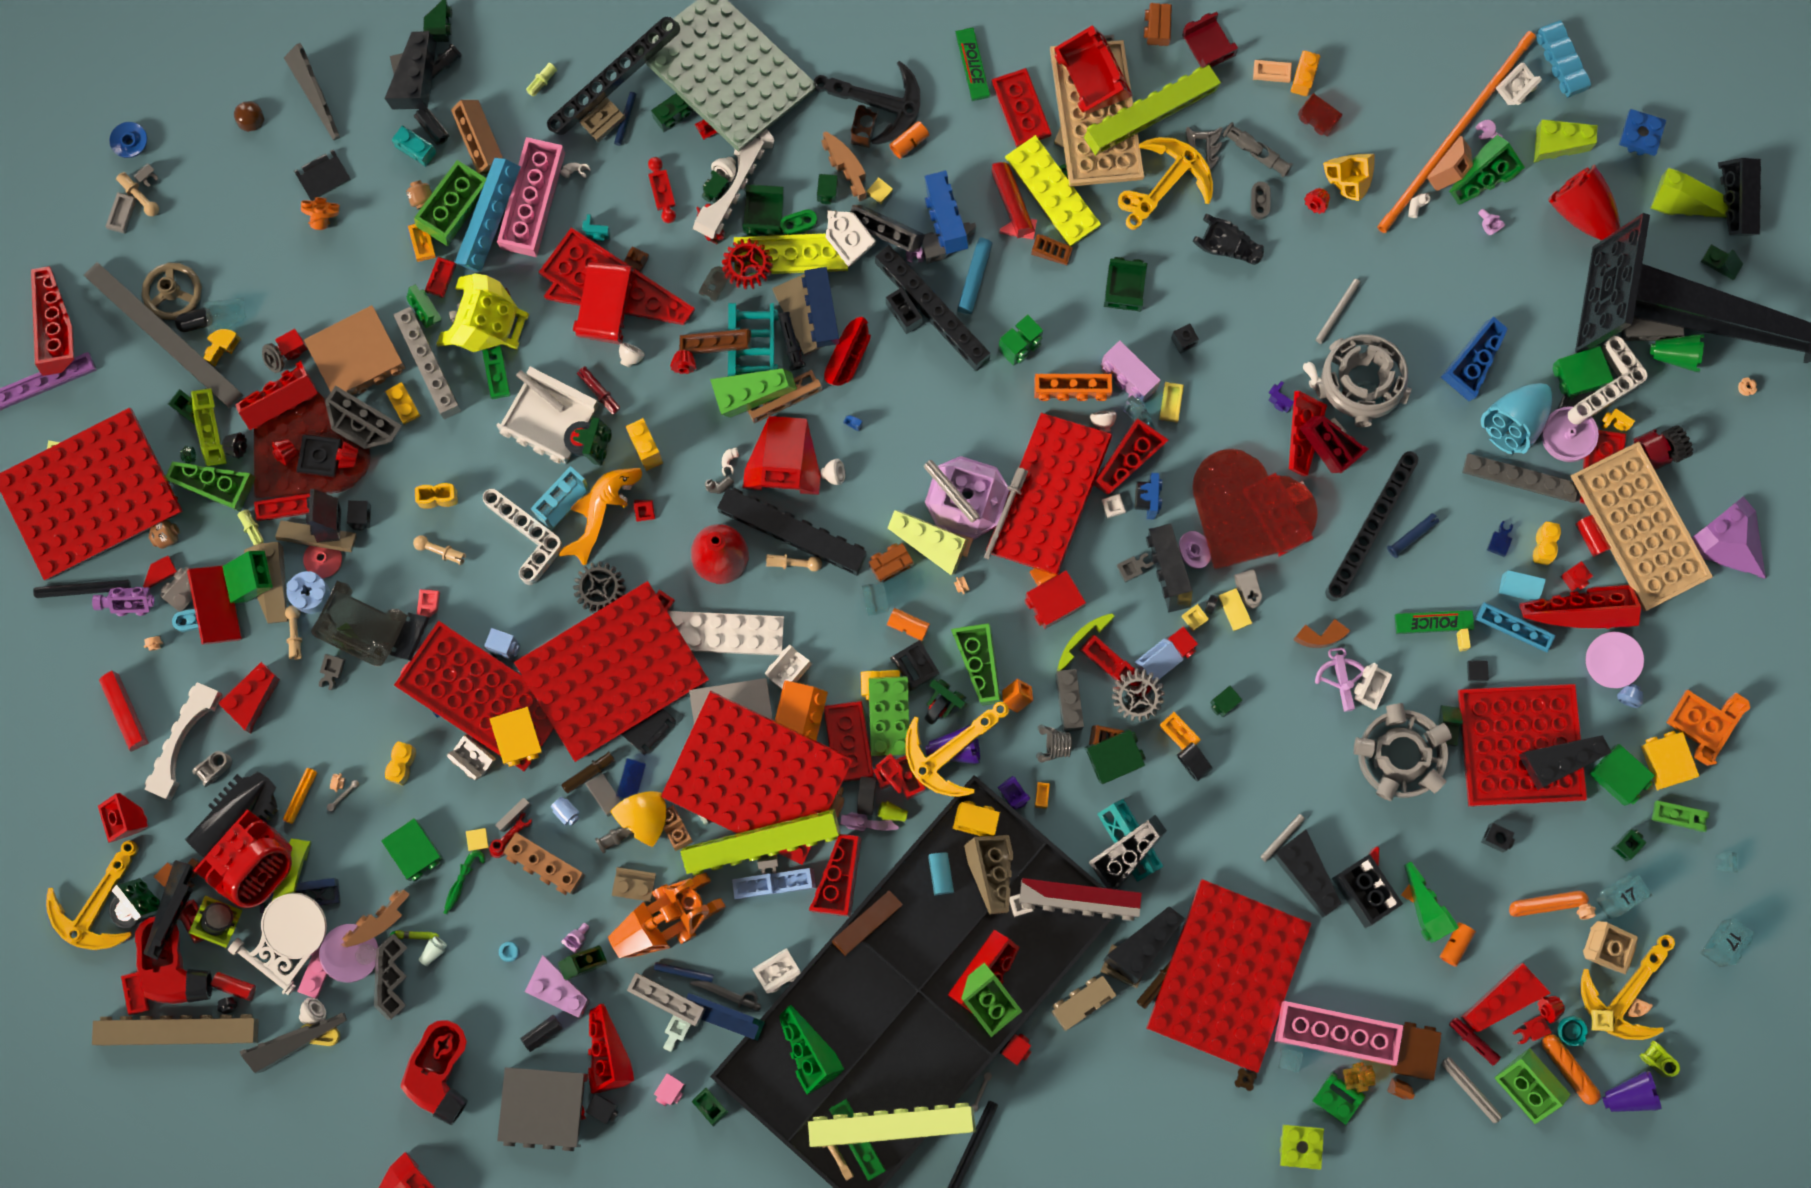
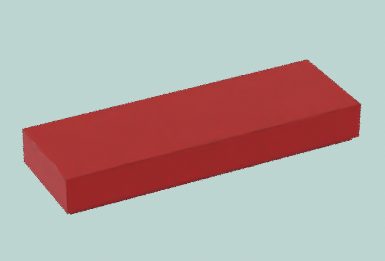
M310 493L255 501L256 521L306 515V513H309L307 497H310Z

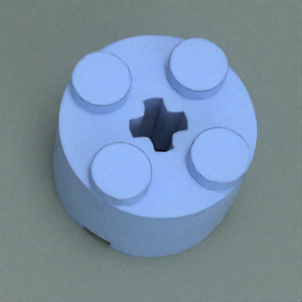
M311 571L301 572L288 581L287 597L290 603L298 610L308 614H315L326 607L330 598V588L316 573Z

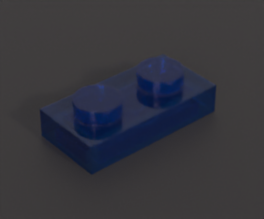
M626 758L616 797L626 799L638 794L646 763Z

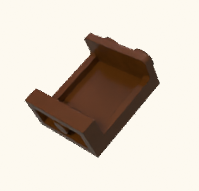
M1405 1022L1397 1066H1391L1390 1073L1434 1081L1442 1033L1436 1032L1435 1027L1424 1026V1029L1417 1028L1416 1023Z

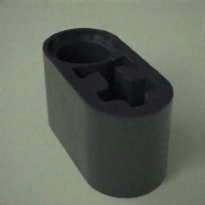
M1192 742L1177 754V758L1197 782L1213 769L1201 750Z

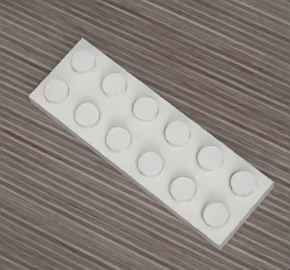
M668 611L669 616L692 652L780 656L782 652L784 616Z

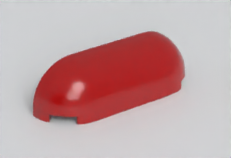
M857 317L852 320L842 332L839 344L836 345L825 369L824 379L828 384L841 386L850 382L871 338L867 325L868 321L864 317Z

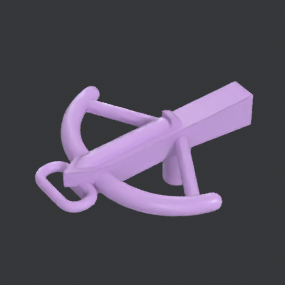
M1332 648L1328 651V655L1334 660L1328 661L1320 667L1315 683L1319 684L1321 680L1339 688L1344 712L1352 711L1355 709L1350 689L1362 677L1365 667L1355 660L1345 659L1347 652L1344 648ZM1342 650L1344 652L1342 655L1338 653L1335 656L1331 655L1332 651ZM1345 664L1357 667L1361 670V673L1353 680L1348 681ZM1335 665L1338 683L1322 677L1323 672Z

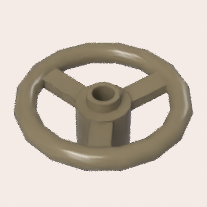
M166 263L157 266L148 273L142 285L141 295L144 305L157 317L163 320H175L177 315L193 311L201 299L202 286L198 275L190 267L181 263ZM174 270L187 274L192 280L194 286L193 295L181 290L178 283L174 280ZM166 272V277L161 278L157 284L160 293L151 300L149 292L154 278ZM180 298L189 302L185 308L174 313L163 312L156 308L166 299L175 300Z

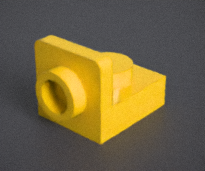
M1614 409L1611 413L1608 411L1603 417L1602 421L1604 424L1601 428L1605 430L1612 422L1617 429L1627 431L1632 427L1635 420L1618 409Z

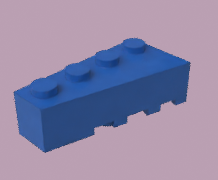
M947 171L924 176L927 197L924 198L927 209H931L929 210L931 221H935L933 223L935 233L940 235L938 236L940 247H944L946 254L968 249L967 235L959 215L956 200L953 197L951 184L948 183Z
M1494 316L1487 320L1442 374L1441 378L1466 400L1471 401L1475 399L1508 328Z

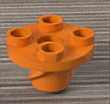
M316 197L315 201H301V211L310 216L308 224L315 230L327 229L328 224H330L328 219L339 215L340 205L326 202L325 198Z

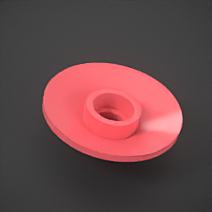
M309 546L304 553L303 563L308 572H314L321 578H328L339 570L342 564V554L339 550ZM320 555H324V559L322 561L318 560V557Z

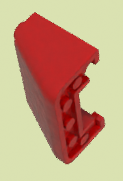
M1093 25L1054 48L1057 53L1055 55L1059 65L1063 64L1067 68L1080 95L1078 106L1083 113L1090 114L1133 96L1107 40Z
M589 262L588 265H585L583 275L586 278L578 320H575L573 324V332H576L577 337L618 345L623 343L624 336L620 329H624L623 321L629 290L632 287L629 281L635 279L636 271L633 267Z

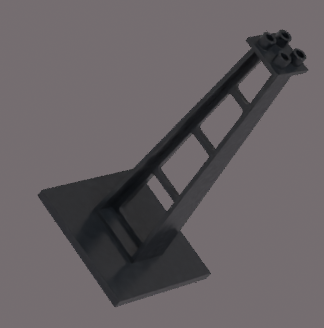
M1642 213L1592 247L1575 348L1576 353L1597 346L1631 326L1633 318L1805 352L1804 363L1811 362V322L1643 264L1650 220L1649 214Z

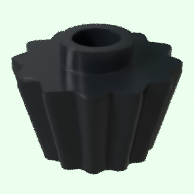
M238 432L225 436L222 443L224 452L237 459L243 457L247 448L245 434Z

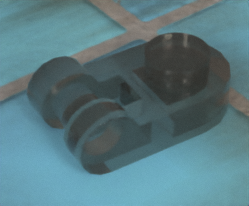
M720 266L712 268L703 282L699 294L702 296L707 295L710 297V300L716 302L728 281L725 277L727 272H723ZM711 284L716 286L714 291L709 289Z

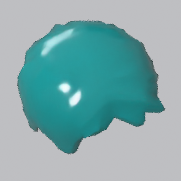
M1572 1015L1564 1017L1559 1022L1557 1031L1559 1038L1567 1045L1583 1046L1589 1030L1581 1018Z

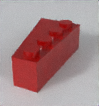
M1137 418L1096 477L1094 486L1105 494H1110L1168 442L1169 439Z
M839 834L809 911L845 917L851 916L862 841L859 836Z

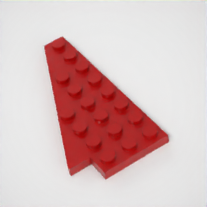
M571 227L539 271L541 276L553 283L545 293L544 298L550 301L580 306L586 278L583 275L585 265H588L589 262L630 265ZM635 269V279L629 281L632 287L629 290L625 315L685 325L695 312V308Z

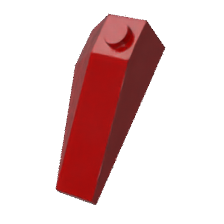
M599 1004L589 1010V1036L592 1037V1047L588 1049V1055H592L591 1068H588L591 1094L622 1088L634 1081L628 1054L605 1005Z

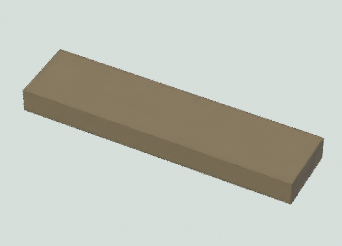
M281 520L275 537L276 540L352 553L357 535L356 533L341 531L340 541L317 543L314 535H311L310 525Z

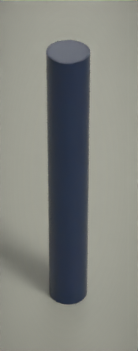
M629 92L623 112L626 118L620 123L614 144L621 146L637 95L635 92Z
M656 962L654 970L707 982H713L714 978L713 974Z

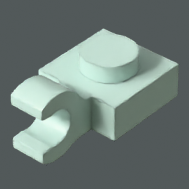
M673 1015L665 1030L669 1037L663 1048L672 1052L677 1039L683 1042L691 1024Z

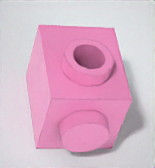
M666 1074L654 1093L657 1096L656 1101L664 1106L667 1104L673 1105L674 1102L677 1104L683 1096L681 1091L685 1084L670 1074Z

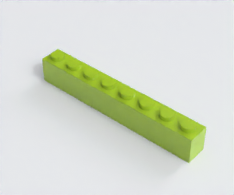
M1209 65L1204 68L1199 67L1193 71V74L1180 77L1178 82L1165 85L1163 90L1150 93L1147 96L1148 98L1144 100L1139 99L1131 107L1120 109L1116 115L1105 117L1101 123L1090 125L1086 129L1087 132L1083 138L1096 156L1214 93L1221 82Z
M835 809L686 846L682 848L680 853L686 874L693 873V875L703 873L705 869L718 870L723 868L725 864L730 863L731 866L742 863V860L745 859L754 861L760 859L761 855L768 854V856H774L779 854L781 850L794 851L799 848L798 846L805 844L806 847L818 844L817 841L821 840L830 842L836 840L841 831Z

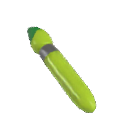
M395 930L390 933V935L394 934L398 939L429 940L433 939L434 936L439 938V935L435 932H404L402 930Z

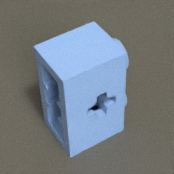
M491 628L485 643V647L490 653L512 660L514 656H517L520 649L519 642L513 635Z

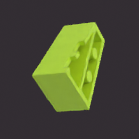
M1541 120L1536 127L1534 163L1544 159H1554L1559 156H1569L1591 151L1597 143L1598 125Z

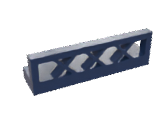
M336 878L300 882L297 884L295 893L305 895L306 892L312 891L317 895L314 900L320 906L341 903L339 881ZM334 888L335 899L326 900L322 894L326 889ZM265 901L260 904L261 914L265 911Z
M688 993L686 999L706 1008L701 1020L758 1041L765 1023L764 1021Z

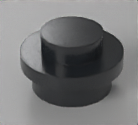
M233 997L220 999L217 1011L222 1012V1014L231 1013L237 1007V1002L234 1001Z

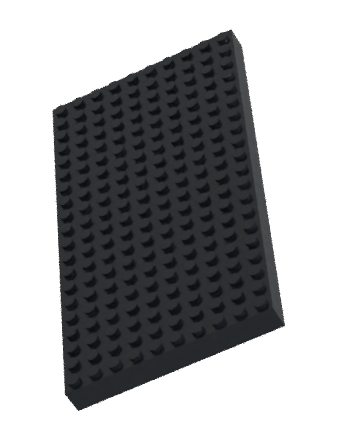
M975 775L964 786L965 788L974 789V793L967 796L954 797L762 1016L760 1020L765 1023L758 1041L745 1036L710 1076L833 1188H883L926 1137L871 1142L886 1171L870 1181L866 1178L849 1145H836L854 1175L853 1178L846 1181L828 1147H810L808 1122L813 1121V1117L825 1116L828 1117V1120L833 1119L829 1109L847 1099L854 1113L866 1112L868 1116H874V1111H888V1114H894L895 1109H908V1112H915L914 1108L928 1107V1110H935L937 1105H948L949 1108H952L1112 920L1103 918L1102 914L1095 913L1094 916L1082 915V911H1075L1074 914L1063 913V909L1055 908V911H1044L1041 906H1035L1033 912L1014 917L1010 902L1009 912L989 914L968 865L964 847L974 837L982 836L953 829L957 808L964 801L974 802L979 807H993L995 811L1000 812L994 836L1009 835L1013 851V860L1011 861L1010 868L1012 876L1009 881L1010 897L1020 894L1022 878L1098 888L1104 887ZM948 853L954 893L934 896L928 859L929 854ZM890 890L903 904L902 907L845 956L832 943V940ZM996 930L1020 947L1009 971H1005L1003 975L1004 982L1002 985L1022 1012L991 1037L978 1019L948 994L989 936ZM790 1005L832 1048L844 1068L834 1080L808 1095L797 1078L796 1070H798L795 1058L792 1059L790 1052H793L791 1044L785 1038L779 1019L780 1014Z

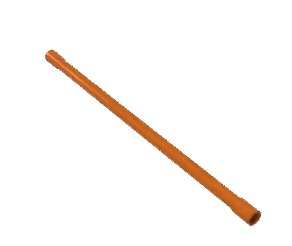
M1528 31L1513 53L1391 211L1385 215L1377 226L1381 232L1387 233L1398 215L1425 182L1428 175L1456 142L1523 53L1532 45L1536 39L1534 33Z

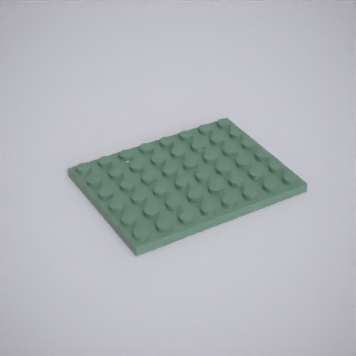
M697 0L673 18L680 25L678 35L645 63L738 152L816 90L814 81L728 0ZM669 23L666 27V30H671L673 24ZM658 35L653 37V43L658 41ZM644 47L639 50V56L643 55Z

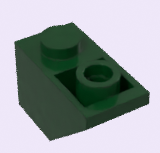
M441 0L424 16L423 31H430L436 42H449V35H452V26L449 24V18H452V7L448 5L447 0Z

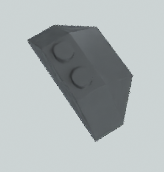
M336 385L325 400L331 429L365 450L392 442L402 427L401 424Z

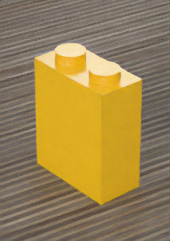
M642 418L627 425L626 429L645 470L648 471L663 464L659 450L644 419Z
M528 707L490 718L504 765L508 764L509 767L519 765L520 760L527 758L528 761L539 758L542 750Z
M1675 731L1664 734L1665 738L1659 740L1656 736L1645 740L1646 744L1641 746L1648 768L1655 775L1653 781L1657 790L1699 777L1683 732L1676 734Z

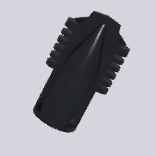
M256 772L250 777H241L239 774H236L233 779L237 784L235 785L230 781L228 785L232 789L230 790L226 786L223 788L227 795L220 792L218 795L222 800L220 801L216 797L213 799L217 806L212 803L208 805L212 811L185 838L186 842L205 858L247 809L261 820L265 817L270 821L272 817L268 813L270 812L275 816L279 810L277 809L274 797L276 786L268 777L260 772Z

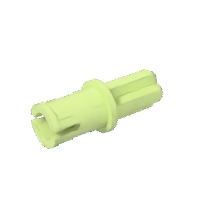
M548 63L540 74L535 75L536 78L526 88L527 93L534 97L544 85L548 84V80L557 72L556 67Z
M247 509L239 512L237 516L243 524L244 532L248 533L253 544L264 543L258 530L259 525L253 520L250 511Z

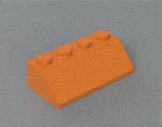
M784 681L775 721L816 741L828 692L813 686Z

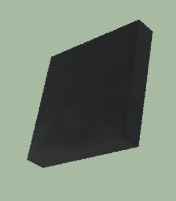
M303 434L296 472L336 478L339 460H336L338 448L341 449L342 440Z

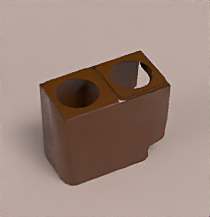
M858 105L856 108L851 129V144L870 148L878 114L867 109L865 105ZM862 116H871L873 124L870 127H863L860 124ZM864 132L868 135V138L858 136L857 134Z

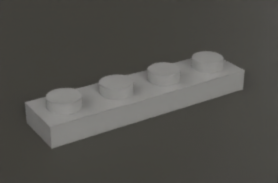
M635 973L627 989L628 992L696 1027L706 1008L639 973Z

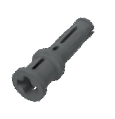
M620 827L617 830H609L608 834L601 838H595V841L604 854L607 849L614 845H620L623 839L634 833L629 828Z

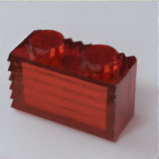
M1313 93L1299 110L1298 116L1304 124L1312 125L1319 135L1328 137L1340 122L1343 114Z

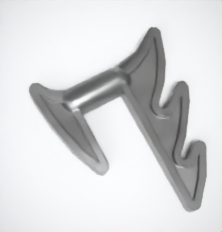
M1187 127V141L1193 148H1195V139H1206L1207 165L1211 170L1219 159L1218 156L1214 159L1212 158L1219 151L1222 142L1215 146L1213 145L1219 139L1222 127L1210 132H1194Z

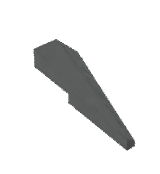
M298 43L287 53L284 59L334 141L340 138L339 132L302 44Z
M345 1012L327 1020H321L320 1023L310 1027L305 1026L265 1043L262 1042L253 1048L243 1049L240 1051L241 1057L254 1073L264 1072L347 1021Z

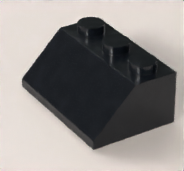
M1370 854L1332 878L1365 928L1373 925L1403 905Z

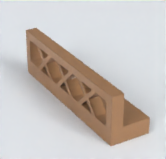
M810 370L794 378L795 383L799 382L798 385L796 384L797 390L785 394L770 403H764L762 407L756 410H748L753 423L755 424L821 392L822 386L819 380L816 379L813 371ZM810 376L813 382L801 386L803 379Z

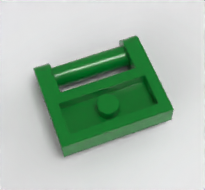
M1332 1071L1312 1102L1346 1125L1366 1095L1362 1092H1357L1339 1079L1338 1075ZM1333 1083L1355 1099L1352 1104L1329 1088Z

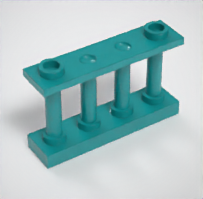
M728 303V331L740 330V328H737V321H740V319H770V329L751 330V337H770V348L728 351V377L778 369V364H775V321H778V309L774 308V303H770V311L737 310L736 303ZM740 355H770V366H740V364H737V357H740Z

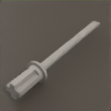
M1017 468L1010 487H1007L1011 492L984 555L986 559H989L1015 495L1022 493L1021 488L1028 474V471L1023 468Z

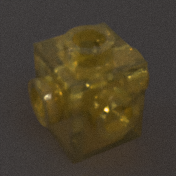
M1364 1062L1352 1064V1068L1343 1070L1346 1090L1357 1089V1092L1369 1091V1086L1376 1085V1075L1372 1065L1364 1066Z

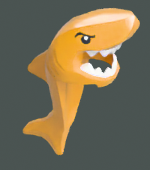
M641 468L618 469L605 473L597 480L588 494L571 506L572 511L581 513L587 518L585 533L579 540L570 543L559 552L560 557L575 555L582 565L587 564L590 552L597 540L602 525L606 505H620L626 508L628 505L627 498L623 497V494H619L618 491L621 487L624 490H630L641 479Z

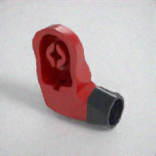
M150 917L142 922L135 932L136 967L143 996L159 1003L172 1004L210 1000L213 990L211 986V972L188 969L186 971L183 969L177 924L159 959L156 960L144 954L155 917Z
M442 1020L430 1024L425 1030L422 1039L409 1058L401 1082V1089L420 1108L432 1113L433 1117L453 1125L461 1115L468 1100L453 1087L450 1089L446 1082L452 1074L454 1064L465 1051L467 1041L464 1031L456 1023Z

